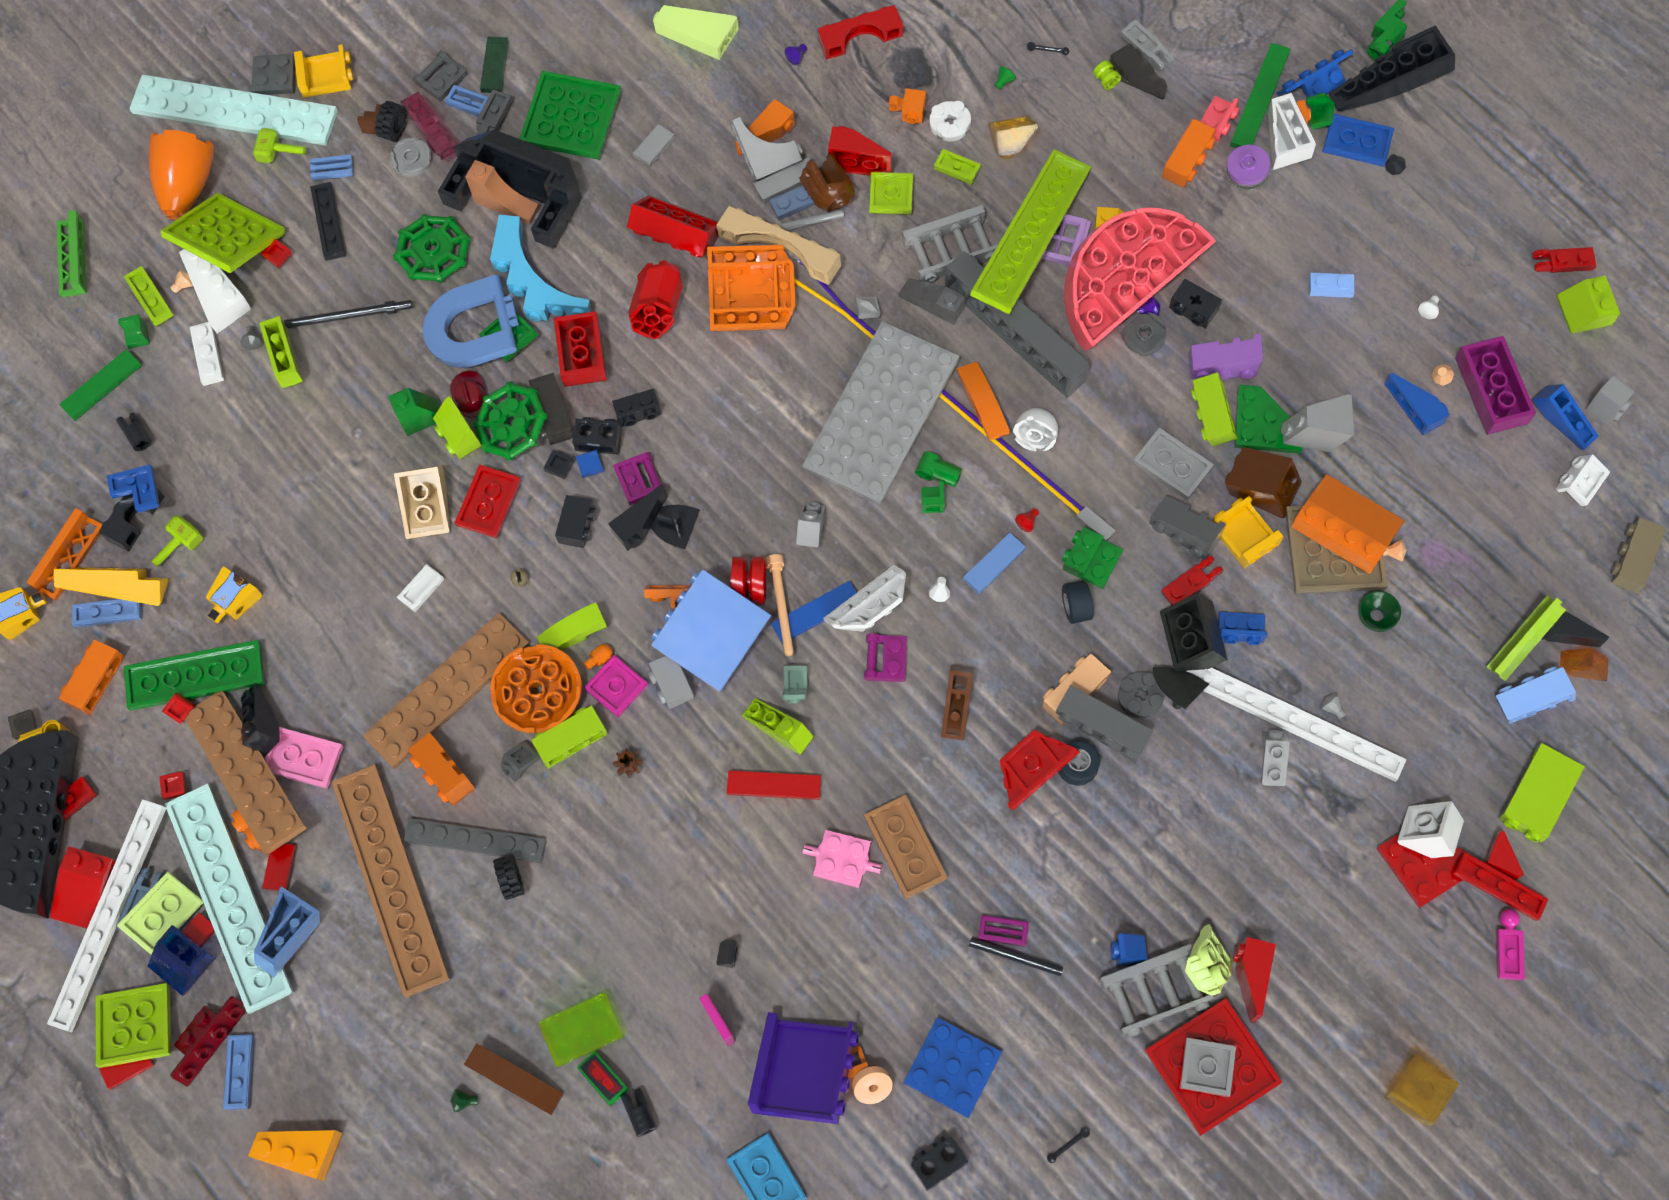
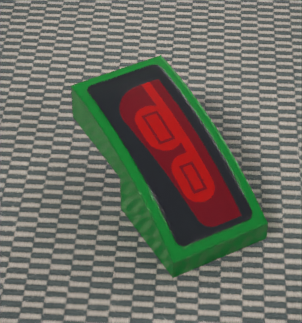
M596 1051L577 1067L610 1106L621 1097L620 1095L625 1094L629 1090Z

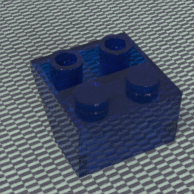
M171 925L155 944L147 967L179 994L184 996L215 960V957L181 929Z

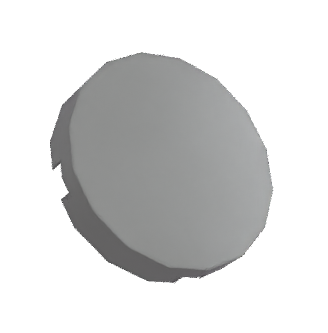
M405 138L399 141L393 151H391L390 161L395 171L400 175L414 177L424 173L430 167L432 152L428 144L419 140V138Z

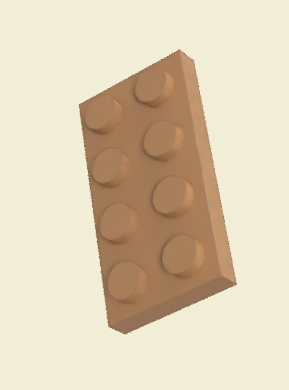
M906 795L864 814V818L905 900L948 880Z

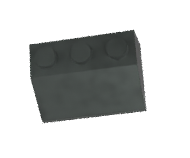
M1198 592L1160 611L1175 671L1210 669L1228 660L1211 600Z

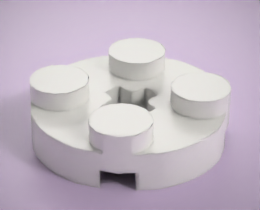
M947 101L935 105L932 108L929 119L930 129L936 137L938 135L944 141L960 140L970 129V112L961 101ZM948 118L954 119L953 124H949V122L945 121Z

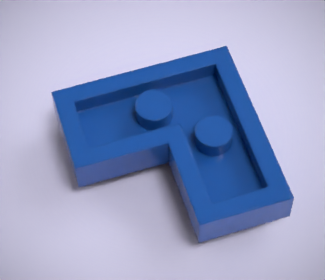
M151 465L107 475L109 492L113 499L133 494L135 510L138 513L160 507L154 469Z

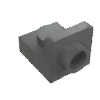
M522 741L503 755L500 767L506 776L511 777L516 782L519 780L521 772L537 762L540 755L525 741Z

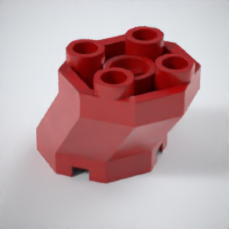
M665 260L659 261L657 265H653V263L646 264L637 275L638 282L628 311L632 331L646 338L658 339L674 324L673 317L683 286L679 267Z

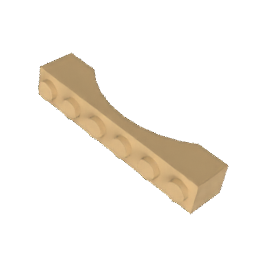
M729 206L716 225L719 237L737 245L758 242L783 245L785 250L791 252L802 262L811 278L827 285L831 283L841 267L840 254L836 250L820 246L814 240L804 239L795 232H788L777 224L772 225L765 222L761 217L749 215L740 208L735 209Z

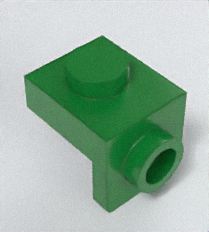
M1325 93L1307 97L1306 103L1312 108L1309 126L1315 130L1332 125L1335 103Z

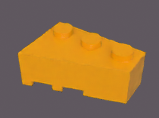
M336 1130L257 1132L248 1156L324 1181L342 1133Z

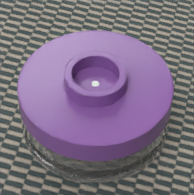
M1243 145L1236 148L1229 155L1227 160V177L1233 186L1242 190H1253L1262 186L1269 177L1270 158L1264 149L1255 145Z

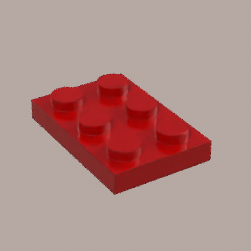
M479 464L454 522L455 525L497 539L521 483V478Z

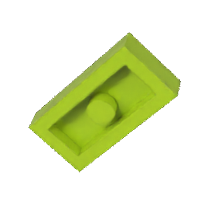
M942 149L934 164V170L972 185L981 169V164L946 149Z

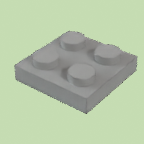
M1186 1038L1180 1088L1230 1097L1236 1046Z

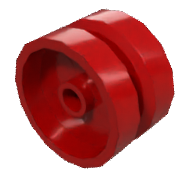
M765 556L753 557L750 562L749 571L745 557H732L730 588L748 599V592H750L751 602L756 606H765L766 604Z

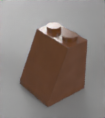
M1243 447L1240 454L1236 456L1234 467L1225 479V485L1231 496L1238 499L1242 498L1243 500L1250 496L1252 498L1251 505L1283 519L1286 516V507L1291 506L1302 483L1292 458Z

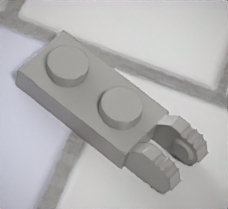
M1136 19L1121 30L1120 37L1148 62L1150 61L1156 70L1161 71L1165 68L1163 62L1156 56L1157 54L1168 64L1174 60L1172 54L1169 53L1164 45Z

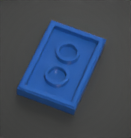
M1333 114L1332 125L1328 127L1322 152L1384 167L1394 128Z

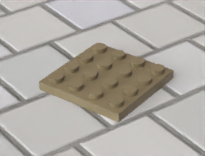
M1303 506L1286 507L1285 514L1295 594L1387 589L1384 554L1371 574H1368L1292 528L1291 526Z

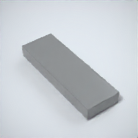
M805 158L753 183L754 189L761 201L765 203L802 185L799 177L810 158Z

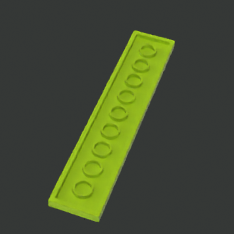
M1053 149L974 285L970 296L1007 314L1011 313L1087 178L1091 166Z

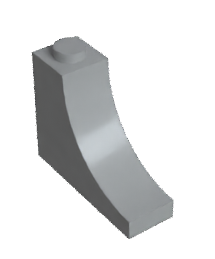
M740 117L729 120L753 180H758L802 160V149L799 143H795V140L784 143L766 142L753 135L745 127Z

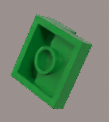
M1083 527L1081 532L1076 531L1071 541L1074 543L1072 550L1067 549L1061 561L1065 562L1063 571L1103 590L1124 549L1103 540L1104 536Z

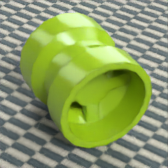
M1109 60L1101 62L1093 71V75L1096 79L1101 80V85L1105 90L1114 88L1122 78L1118 71L1113 70L1114 66Z

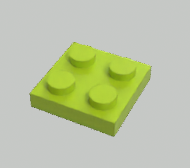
M871 172L869 213L911 215L913 173Z

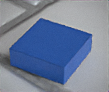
M597 450L576 456L582 478L604 472Z

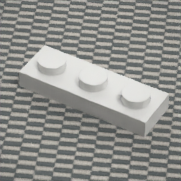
M209 322L189 327L202 385L206 386L224 381L214 329Z

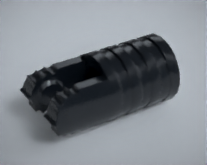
M134 412L129 415L131 421L129 425L122 416L118 417L116 421L135 451H143L151 445L152 441Z
M638 1088L635 1089L634 1093L639 1106L637 1108H634L628 1094L625 1093L620 1096L636 1136L641 1137L656 1130L657 1126L643 1092Z

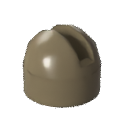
M521 568L515 569L511 573V582L515 587H524L529 582V576L525 570ZM518 573L521 574L522 581L520 582L517 579Z

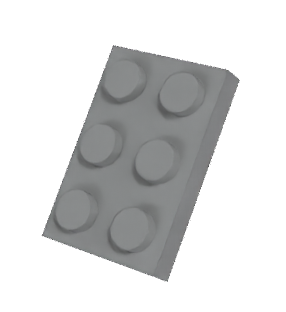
M1161 428L1155 432L1133 460V464L1186 500L1191 497L1214 466L1213 463Z

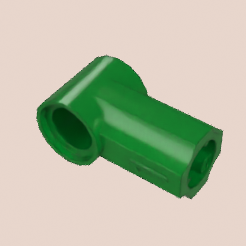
M927 451L922 454L915 470V474L924 480H943L944 484L954 488L962 473V468L941 461L939 456Z

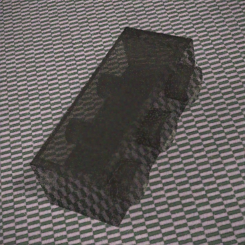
M554 373L529 380L530 387L538 390V397L544 412L547 413V419L544 421L541 429L543 439L548 438L550 446L572 439L574 432Z

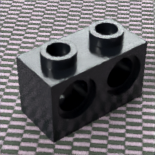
M591 417L576 418L572 440L575 451L591 452L597 450L598 453L619 455L622 434L620 423L613 419H605L603 421L595 420ZM584 432H591L588 436H582ZM607 433H612V434H613V435H612L611 437H609V438H605V437H604V435L607 434Z
M942 1136L932 1143L934 1146L932 1150L927 1153L922 1150L912 1157L914 1162L910 1164V1167L926 1191H929L968 1164V1160L952 1136L948 1139ZM951 1148L955 1153V1158L949 1162L944 1161L941 1157L943 1149ZM925 1162H930L934 1165L935 1171L930 1176L923 1175L920 1171L921 1165Z

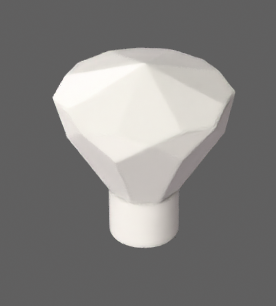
M1431 296L1430 300L1421 303L1418 308L1419 314L1426 319H1435L1439 314L1437 305L1439 298Z
M939 577L937 583L928 590L929 597L936 602H944L950 597V591L946 586V579L944 577Z

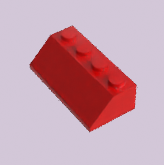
M649 195L632 204L627 228L633 230L637 235L650 236L655 242H665L674 249L689 251L692 256L704 257L707 255V247H713L719 237L716 226L718 221Z

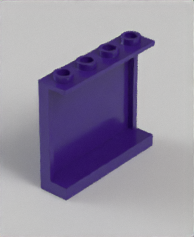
M768 1012L748 1099L751 1113L839 1124L840 1116H843L845 1113L844 1093H848L850 1087L848 1072L854 1066L853 1047H857L859 1041V1032L855 1030L854 1023L849 1022V1027L845 1028L780 1020L777 1013Z

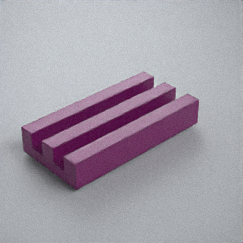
M981 915L978 939L1026 947L1029 922ZM985 922L1023 927V931L985 926ZM984 931L1022 937V940L986 935Z

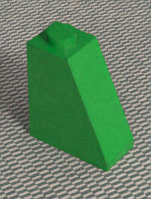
M406 388L388 396L395 415L407 436L436 424L433 417L441 406L439 399L411 388Z

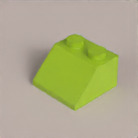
M1606 275L1585 279L1556 296L1570 334L1611 326L1620 315Z
M448 396L433 417L437 424L434 429L440 438L445 437L448 441L444 445L451 455L455 453L459 459H462L482 445L451 397Z

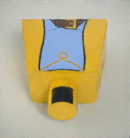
M223 566L206 595V599L214 606L207 617L217 624L225 614L237 620L263 595L256 587Z
M22 587L0 593V634L10 641L40 620L36 608L47 603L43 593L40 591L30 596Z

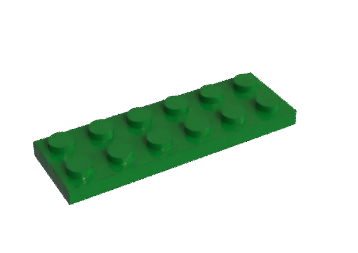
M255 640L124 666L127 709L133 711L167 704L176 692L190 700L210 696L222 691L226 693L251 688L254 683L258 684V686L265 685L261 643Z

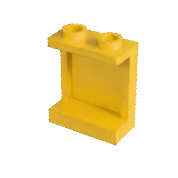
M343 44L338 45L339 52L306 58L302 51L294 52L297 84L303 98L352 89L351 81L354 80L352 69L348 65L351 63V56L349 51H345Z
M1250 496L1244 500L1242 498L1236 500L1231 505L1232 508L1226 512L1225 510L1220 511L1213 518V522L1219 524L1220 521L1226 523L1221 541L1244 569L1279 546L1284 537L1279 530L1272 531L1251 505L1252 498Z

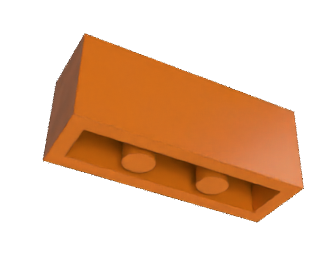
M1193 119L1165 164L1162 178L1185 188L1188 181L1192 182L1197 174V166H1202L1207 154L1205 153L1207 149L1211 150L1216 142V138H1214L1216 129Z
M94 639L92 644L86 648L81 662L75 666L69 682L61 689L58 699L66 705L90 716L125 656L118 650Z

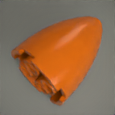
M164 130L163 134L151 133L148 164L152 189L162 213L172 220H177L192 208L204 189L211 170L215 146L210 141L205 143L197 139L196 134L177 130Z

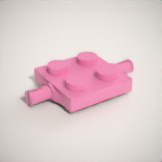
M825 830L823 841L818 848L805 844L802 853L816 857L814 877L856 888L860 887L862 876L866 870L880 874L882 864L869 861L868 853L871 841Z

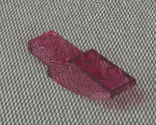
M419 92L400 101L406 107L407 114L429 147L441 160L455 153L454 148L457 144L439 122L436 114Z

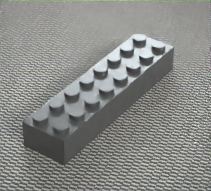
M965 251L962 252L946 266L945 287L964 295L965 306L1059 392L1066 398L1070 397L1086 382L1089 367L1086 356L1074 350L1067 339H1062L1051 325L1045 324L1039 314L1034 310L1031 311L1020 297L1011 313L1007 314L970 296L984 268L979 264L975 256L969 255Z

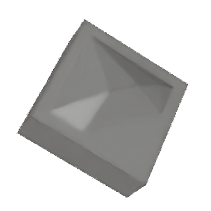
M855 297L854 303L858 319L879 318L880 309L876 297Z

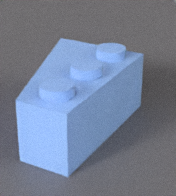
M1556 666L1549 668L1543 672V676L1536 679L1534 676L1522 680V685L1515 688L1511 685L1499 690L1500 694L1496 695V699L1508 724L1536 715L1537 712L1546 708L1549 710L1557 707L1556 704L1568 700V702L1576 700V692L1563 667L1559 669Z

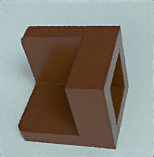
M381 104L376 105L375 112L365 111L364 116H358L357 122L362 133H376L374 129L376 125L374 124L377 121L376 115L379 114L378 110L382 108Z

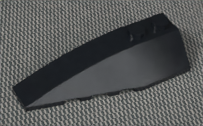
M1435 25L1396 43L1387 54L1380 55L1376 58V62L1369 67H1364L1356 77L1348 79L1329 93V97L1335 103L1337 110L1342 111L1400 95L1454 71L1455 53Z

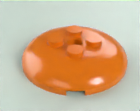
M536 644V646L527 648L521 647L508 654L495 669L490 683L492 706L499 718L511 728L525 733L546 732L567 720L575 711L582 690L581 677L572 659L563 651L542 644ZM542 687L541 693L532 694L533 689Z

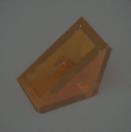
M1577 649L1560 653L1559 668L1563 667L1567 676L1607 681L1608 658L1595 649Z

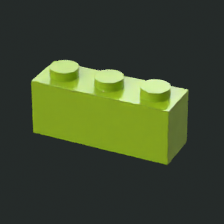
M277 316L259 322L275 378L282 389L303 382L287 327L281 317Z
M1219 373L1192 380L1194 388L1191 389L1194 401H1198L1199 408L1196 409L1199 421H1203L1204 428H1201L1204 441L1208 440L1211 446L1214 447L1238 439L1224 382Z
M591 705L588 708H580L575 712L574 716L548 731L537 733L531 741L545 766L549 769L608 735Z

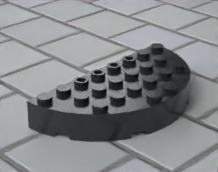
M67 730L51 731L31 736L0 754V905L35 918L49 919L65 823L63 815L68 805L66 799L67 795H69L68 789L72 781L79 737Z

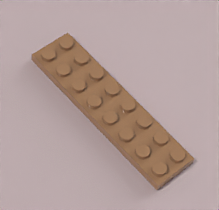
M497 613L370 728L363 737L395 769L411 755L408 751L411 746L429 732L433 735L491 682L495 669L508 654L521 647H529V642L500 613Z
M223 691L217 692L196 705L185 720L263 853L266 855L270 854L306 830L307 827L262 753L242 745V720L226 693Z

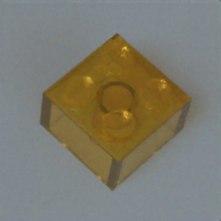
M1415 1054L1408 1059L1384 1098L1425 1127L1434 1125L1460 1083L1418 1054Z

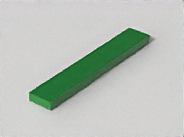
M1275 43L1270 44L1231 140V147L1238 148L1243 145H1253L1290 54V48Z

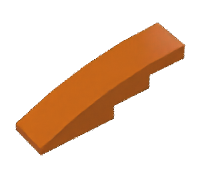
M976 361L957 368V373L970 405L974 408L988 441L1008 435L1010 433L1009 427L978 362Z

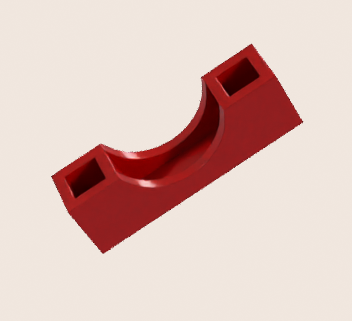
M895 5L882 7L873 12H866L860 16L850 19L846 18L840 22L817 28L818 42L825 59L828 60L844 55L849 41L858 35H874L883 42L903 37V23Z

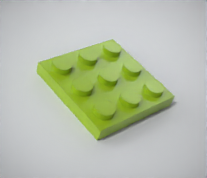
M164 983L95 996L96 1066L98 1068L171 1055L170 985Z

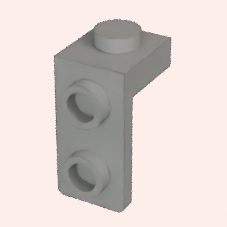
M1269 730V733L1262 732L1261 741L1265 749L1261 782L1263 785L1285 786L1290 741L1287 735L1283 734L1280 730Z

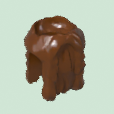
M831 153L826 156L827 160L823 162V166L819 169L813 159L809 160L799 177L800 183L804 186L811 200H813L814 205L828 213L847 205L855 196L853 183L846 174V170L842 168Z

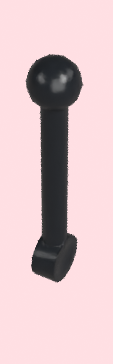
M1033 42L1027 44V50L1029 51L1038 49L1059 52L1063 55L1069 54V48L1067 47L1061 49L1039 46Z
M1082 1128L1079 1135L1054 1154H1048L1047 1161L1054 1163L1059 1155L1080 1139L1087 1138L1090 1135L1089 1129Z

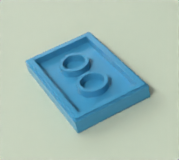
M769 1133L726 1159L749 1200H805L807 1198Z

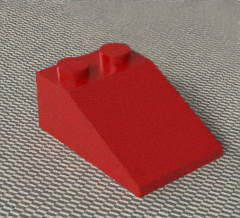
M832 126L828 154L831 153L835 156L836 161L846 170V173L871 176V172L892 173V153L854 129L845 126Z
M68 846L59 868L50 918L87 929L116 861L112 858Z
M1246 937L1242 943L1238 944V947H1235L1232 961L1236 962L1235 971L1249 1021L1255 1023L1263 1016L1276 944Z

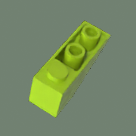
M756 698L742 714L744 719L784 747L801 755L813 739V735L802 722Z

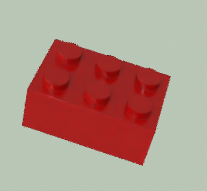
M597 312L553 318L560 375L564 387L607 381L600 322Z

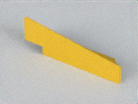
M77 567L74 569H54V586L56 588L159 606L162 603L168 585V578H146V569Z

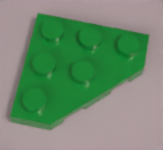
M1239 384L1235 424L1238 439L1234 442V448L1242 449L1246 447L1254 450L1301 454L1302 447L1283 444L1282 423L1288 420L1290 416L1261 386Z

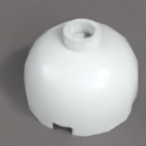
M1041 408L1026 410L1020 414L1013 429V433L1016 435L1015 440L1023 448L1030 451H1036V448H1044L1043 451L1049 450L1054 446L1058 436V423L1054 415Z

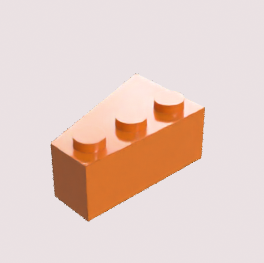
M430 732L408 749L412 755L409 760L417 769L423 768L426 772L423 777L430 786L435 784L439 788V791L436 793L444 803L449 801L455 806L475 790V787Z

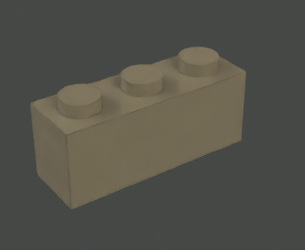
M1641 517L1634 524L1630 523L1625 533L1628 536L1627 542H1623L1618 552L1621 558L1619 562L1614 564L1611 574L1614 575L1612 584L1637 594L1645 587L1666 527Z

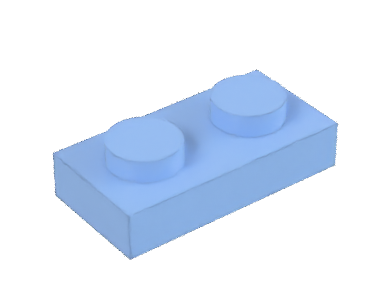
M1310 273L1309 296L1353 298L1354 274Z

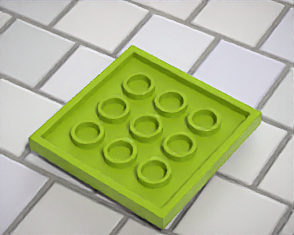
M218 192L161 230L162 238L228 273L233 272L264 250L274 239L278 240L285 235V227Z

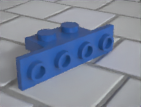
M1341 49L1332 54L1330 60L1324 59L1316 63V68L1312 71L1308 69L1298 75L1299 79L1295 81L1291 79L1283 83V88L1276 92L1277 95L1287 94L1300 85L1306 97L1319 93H1329L1346 81L1338 62L1354 53L1353 50L1344 51Z

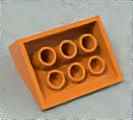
M1326 474L1296 516L1291 527L1366 573L1371 574L1405 520Z

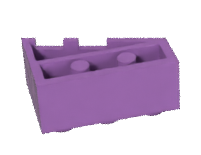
M1261 334L1254 335V339L1241 341L1240 337L1233 338V343L1221 345L1219 341L1192 345L1189 352L1190 379L1202 378L1217 372L1223 380L1241 377L1242 379L1256 377L1263 359Z

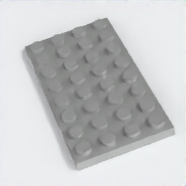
M882 321L803 463L802 469L881 506L960 360V356Z

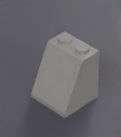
M1347 394L1306 406L1282 423L1283 444L1330 452L1354 436L1352 395Z

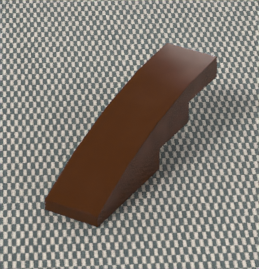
M477 1043L464 1063L466 1067L550 1115L553 1114L564 1093Z

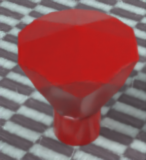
M1032 508L1027 513L1017 515L1015 518L1017 526L1025 532H1032L1035 518L1039 515V511Z

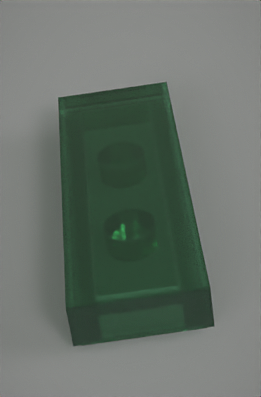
M487 37L480 85L481 93H491L493 89L502 92L509 44L508 37Z

